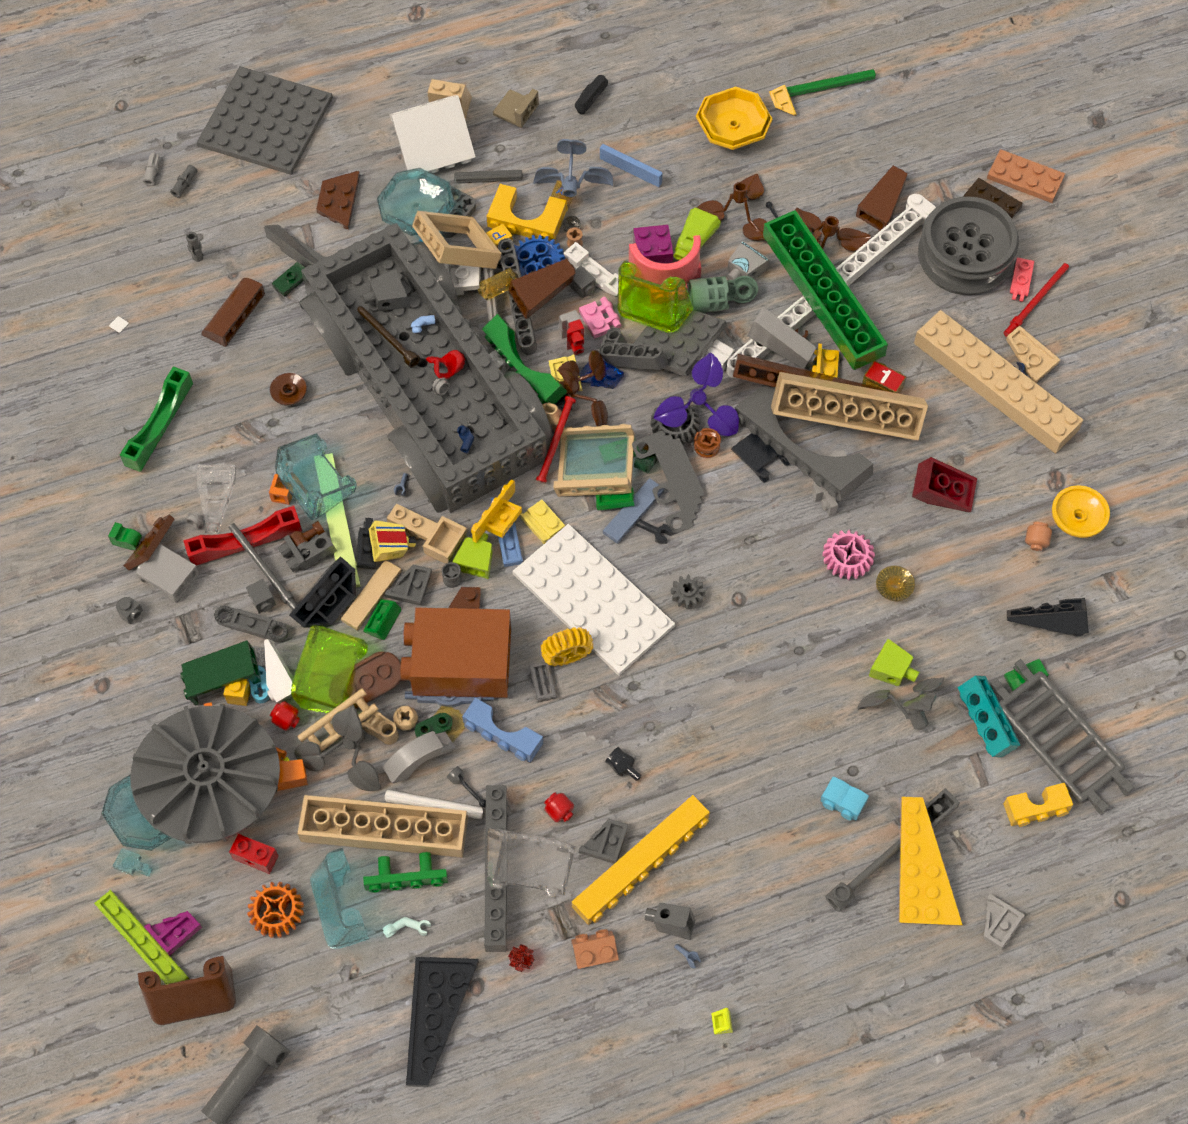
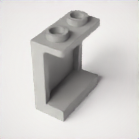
M159 543L150 559L138 566L136 574L141 582L146 581L168 594L170 600L177 603L197 578L199 571L195 564Z

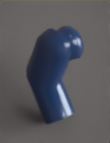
M461 425L457 429V433L463 441L460 450L467 454L474 442V435L469 428Z

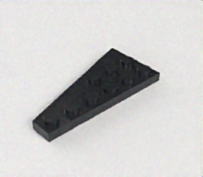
M416 957L406 1086H429L479 959Z

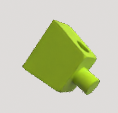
M484 532L477 543L473 542L470 537L465 538L453 559V562L460 566L462 573L489 579L493 548L492 544L487 542V533Z
M887 639L871 667L869 677L900 686L904 678L915 682L920 672L910 667L913 656Z

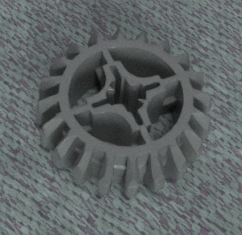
M689 405L685 409L687 419L679 427L664 425L655 420L654 413H652L650 421L652 433L664 431L666 436L671 435L673 439L680 438L684 446L686 441L691 443L692 438H695L696 433L700 430L699 413L695 412L694 406L690 407ZM687 424H690L685 430L682 431V428L686 427Z

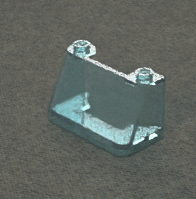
M317 433L278 447L275 462V471L279 475L280 481L290 491V494L311 520L321 517L352 495L357 487L353 477L346 475L342 478L325 457L327 446Z
M343 848L329 852L310 877L325 940L328 946L333 949H340L369 940L360 912L353 908L342 911L336 887L344 885V876L351 872Z

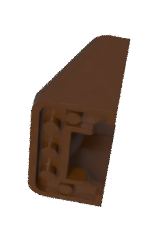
M224 956L213 957L205 962L203 966L204 977L166 985L161 984L160 976L154 971L138 973L139 986L154 1023L157 1025H167L224 1013L233 1009L236 1004L232 968Z

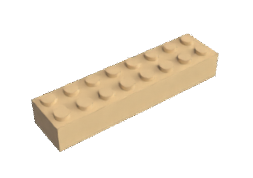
M779 372L771 404L772 412L775 415L919 440L928 408L924 398Z
M304 795L298 836L301 842L410 853L430 852L431 855L463 858L468 815L467 811Z

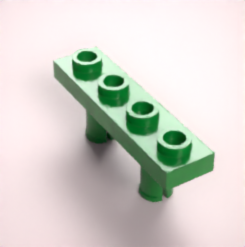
M422 852L419 854L420 871L391 874L390 857H378L379 875L363 877V883L366 891L377 893L381 892V889L398 891L402 887H410L412 889L422 888L423 885L440 887L443 886V883H448V875L446 869L432 870L431 853Z

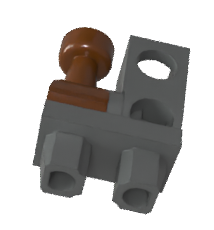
M319 521L313 523V528L304 533L295 531L290 536H285L286 542L278 547L284 558L292 553L294 554V557L286 561L292 572L303 568L305 571L320 559L329 554L332 556L337 551ZM317 534L319 535V536H317L316 538H314L313 540L309 541L310 539H312V538H313L314 536H316Z

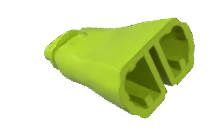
M698 208L691 209L678 238L673 257L681 260L689 254L694 243L693 236L700 235L702 247L719 229L721 221L718 217Z

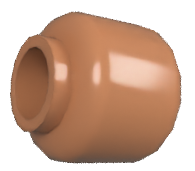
M1033 522L1032 525L1027 527L1025 542L1031 546V550L1042 551V548L1050 546L1052 530L1046 523Z

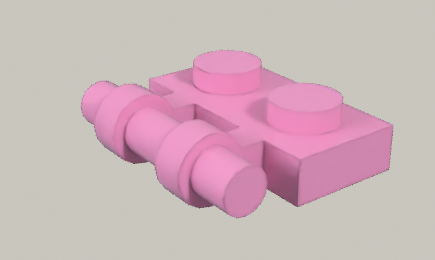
M607 297L600 299L602 305L599 307L595 301L579 307V313L594 339L605 335L610 330L609 326L614 325L615 328L622 326L619 315L614 312L611 301H608ZM607 312L609 318L605 319L602 314Z

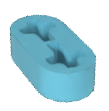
M258 666L261 682L253 684L250 679L249 682L252 697L255 702L260 704L267 702L270 697L267 693L269 688L267 687L266 671L263 667ZM260 687L262 688V690H263V692H264L262 697H259V695H258V694H259V689H258V688H260Z

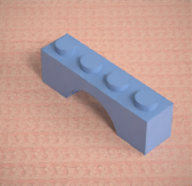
M476 697L462 716L464 726L472 732L477 731L489 742L491 740L496 742L502 750L513 752L521 761L526 760L531 763L543 745V736L527 727L517 732H505L497 728L492 721V707Z

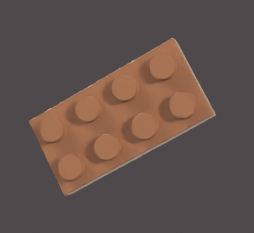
M1000 149L987 179L1052 203L1065 173Z

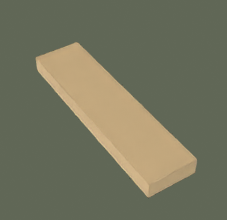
M385 560L343 615L341 621L358 631L380 599L385 595V592L402 572L401 568Z

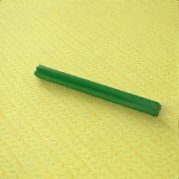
M874 69L786 88L790 97L873 80L876 77Z

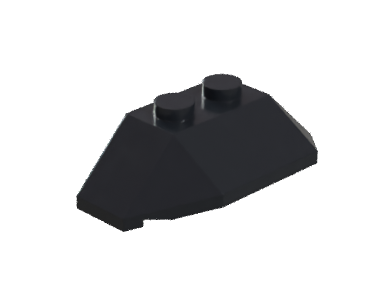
M340 556L299 600L289 616L303 628L331 626L356 597L355 568Z

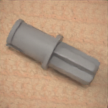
M154 152L149 156L148 164L145 166L146 172L143 182L147 186L154 185L155 176L159 171L158 163L160 156Z

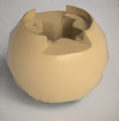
M401 706L395 711L393 721L398 729L409 731L416 726L418 714L410 706ZM403 716H404V717H408V716H409V720H408V721H407L406 719L402 720V717H403Z

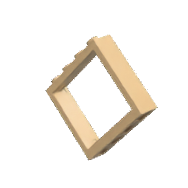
M417 211L412 227L439 263L496 269L501 259V252L474 217ZM439 231L467 234L477 248L449 245Z

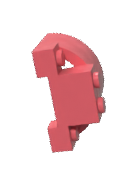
M700 235L693 236V247L686 257L668 264L656 263L647 259L640 253L636 243L629 244L628 276L630 286L641 287L645 285L649 287L651 302L687 298V283L689 280L701 278Z

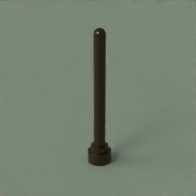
M359 306L357 308L358 313L404 356L405 364L413 368L419 363L420 356L418 354L408 351L364 307Z

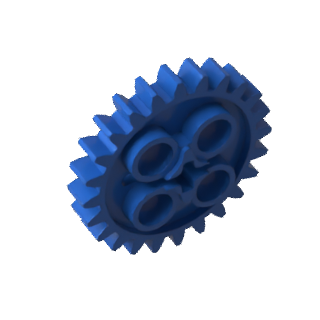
M532 235V240L525 237L526 242L519 241L520 246L514 245L522 276L565 259L563 249H560V244H556L555 239L549 242L548 236L542 239V236L539 235L538 239H535V236Z

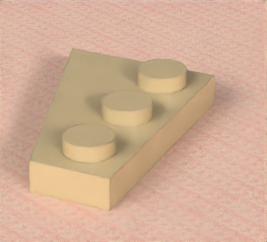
M1018 326L1006 338L1019 361L1024 364L1027 374L1035 383L1060 362L1056 355L1021 326Z

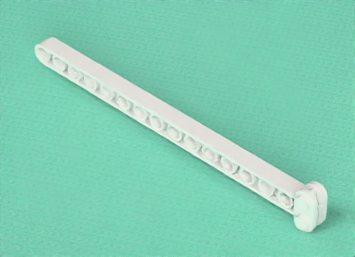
M919 194L910 195L904 212L836 268L848 286L920 225H924L926 218L936 207ZM802 296L777 318L784 323H789L790 325L788 326L795 331L814 316L815 313L804 296ZM751 339L727 360L726 372L728 376L735 378L733 377L734 368L732 366H735L737 354L751 355L754 358L763 359L772 350L765 346H758L760 343Z

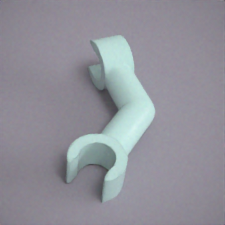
M403 917L393 924L386 925L383 928V933L387 938H390L399 929L407 926L418 930L420 935L426 936L427 932L421 930V927L423 925L431 927V924L427 920L419 922Z

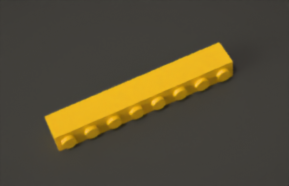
M692 795L572 901V908L588 925L592 922H598L603 917V912L606 909L615 907L619 902L618 899L623 894L625 896L634 889L633 885L638 881L643 882L649 876L648 872L651 869L660 867L668 854L673 855L679 849L678 845L683 841L688 842L694 836L693 832L695 830L705 827L709 822L710 812Z

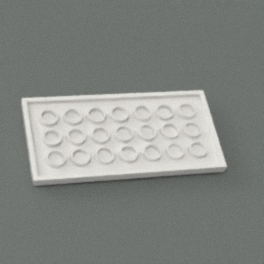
M569 524L513 570V575L569 629L581 627L589 631L593 639L592 651L618 676L675 627V623Z

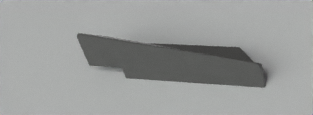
M266 225L264 227L266 237L278 245L283 253L298 261L304 267L313 265L325 258L295 237L290 236L280 225Z

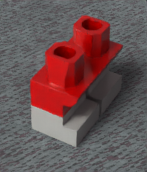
M574 310L559 315V334L562 339L567 337V350L572 349L574 355L583 353L584 326L577 311Z

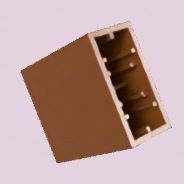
M415 608L414 623L405 622L404 646H412V656L401 658V680L411 681L413 696L508 698L511 647L510 609Z

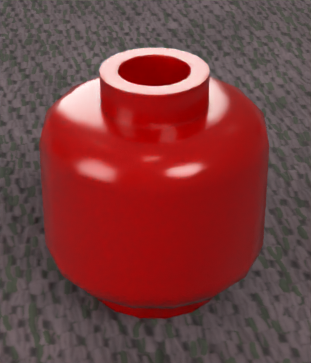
M286 701L277 702L269 715L272 717V724L284 731L289 730L290 727L295 728L301 719L298 717V708Z
M555 792L544 802L546 805L544 811L556 823L562 820L567 822L574 815L572 813L574 804L564 793L557 794Z

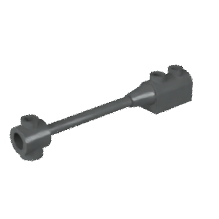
M946 788L925 805L933 829L956 810L960 804ZM900 839L848 885L840 882L825 896L828 903L838 912L855 898L853 891L900 850Z

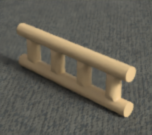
M361 688L299 734L298 738L301 742L308 739L310 742L318 744L322 752L342 737L337 734L330 723L336 713L356 703L363 711L358 715L362 722L379 709L375 703L371 706L367 705L363 700L367 693ZM324 727L330 736L320 742L314 733Z

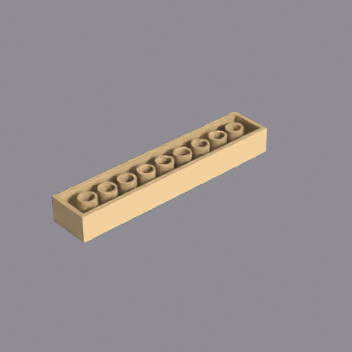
M940 310L917 331L914 341L916 346L1055 454L1079 431L1083 422L1081 417Z

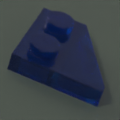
M604 361L606 372L601 381H597L595 376L582 380L581 383H589L594 387L602 386L614 389L624 377V372ZM589 362L579 372L580 377L592 372Z

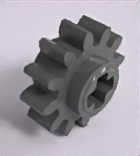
M688 574L686 579L679 576V582L673 581V588H671L672 601L678 600V607L685 604V608L688 609L689 604H692L696 608L697 601L702 603V596L705 595V590L702 589L703 582L697 583L698 577L691 580Z

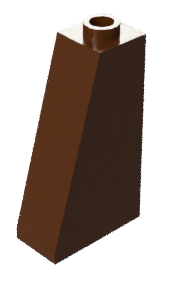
M893 165L857 207L856 217L880 231L891 222L908 173Z
M564 259L512 280L508 291L525 319H527L571 284L576 271L568 259Z

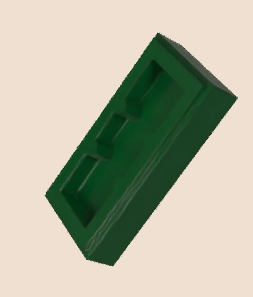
M297 261L272 282V287L285 297L304 281L301 270L305 269V267Z

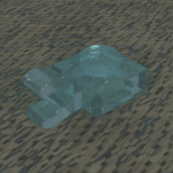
M124 848L121 849L113 864L114 869L133 876L135 871H138L149 877L153 870L149 868L150 865L140 862L142 857L139 854Z

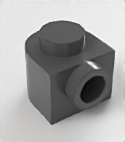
M123 597L116 604L120 617L128 624L138 619L143 611L140 604L130 597Z

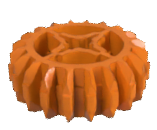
M280 881L277 887H275L274 882L270 883L269 888L263 885V891L256 890L257 897L251 896L250 898L253 902L248 904V909L251 910L247 913L248 917L251 918L250 924L255 925V931L261 930L263 936L268 933L270 938H273L275 933L278 938H281V932L283 931L286 935H289L288 929L291 927L293 930H296L294 923H301V919L298 916L304 915V911L301 910L304 907V903L300 901L302 899L301 895L297 894L296 888L291 889L288 883L284 887ZM273 896H280L278 899L275 900L270 898ZM291 901L292 910L290 915L287 916L285 914V909L288 907L287 904ZM263 903H265L267 909L263 913L264 916L260 919V909ZM271 906L274 908L277 907V909L279 908L281 914L279 912H273ZM274 920L282 921L277 924H269L272 923Z

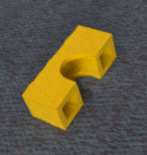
M1065 783L1045 787L1042 792L1044 800L1042 805L1033 804L1026 792L1007 797L1003 805L1011 826L1018 825L1023 827L1030 824L1031 821L1037 820L1042 822L1048 820L1050 816L1057 815V817L1067 815L1073 803Z

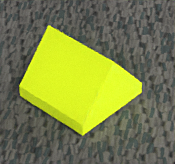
M728 1008L711 1013L715 1035L733 1033L731 1015Z

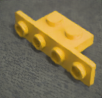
M511 479L508 484L503 486L499 496L493 499L489 509L485 510L479 522L473 525L471 529L473 542L477 543L485 531L503 538L522 513V507L509 502L515 493L514 480Z

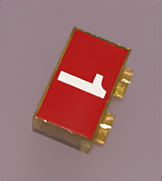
M874 361L865 373L862 384L879 387L881 391L900 394L907 377L883 363Z

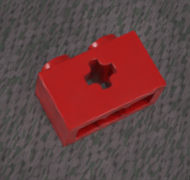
M241 834L237 835L229 851L233 860L267 874L271 873L279 857L275 848Z

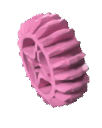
M842 530L839 532V535L834 533L832 538L829 537L827 539V543L823 548L822 556L824 557V564H828L827 569H833V575L839 573L840 579L843 575L846 576L847 580L851 576L857 579L858 574L863 577L865 571L868 572L874 563L875 553L873 552V545H870V539L864 540V534L858 536L857 531L854 534H851L850 530L847 531V534ZM851 550V553H850L848 559H846L847 554H849V551Z

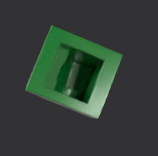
M115 522L108 538L112 545L136 550L142 535L134 529H128L123 527L122 524Z

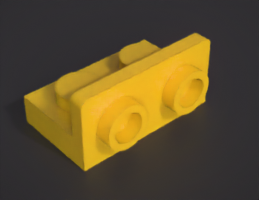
M818 343V348L813 353L816 355L814 358L816 365L812 366V371L837 377L839 351L822 349V344Z

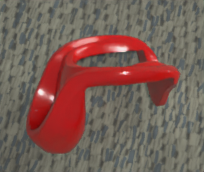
M452 350L442 358L434 356L426 358L429 363H434V372L439 379L446 378L448 380L461 371L465 365V357L458 350ZM439 362L447 367V373L439 372Z

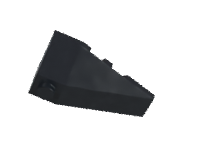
M1085 598L1059 600V604L1056 605L1043 603L1036 609L1027 606L1007 610V621L1068 635L1073 634L1074 636H1082L1085 633H1089Z

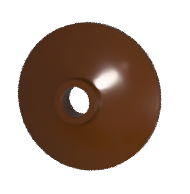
M295 373L281 374L270 385L271 397L281 405H293L300 402L307 391L306 382Z

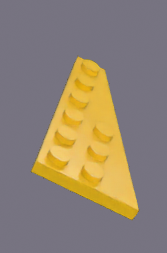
M901 797L899 923L962 925L924 799L922 797Z

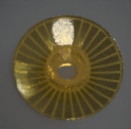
M888 566L879 572L876 579V587L884 598L891 601H902L913 593L915 580L907 569L901 566ZM895 584L898 588H893L891 585Z

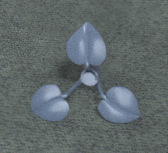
M561 139L557 143V149L562 154H570L569 176L565 178L563 173H558V170L555 168L542 167L536 171L533 184L562 182L563 195L574 197L583 179L591 183L613 186V176L606 168L590 167L588 171L582 173L579 181H577L576 177L572 176L573 154H583L586 152L587 147L579 140Z

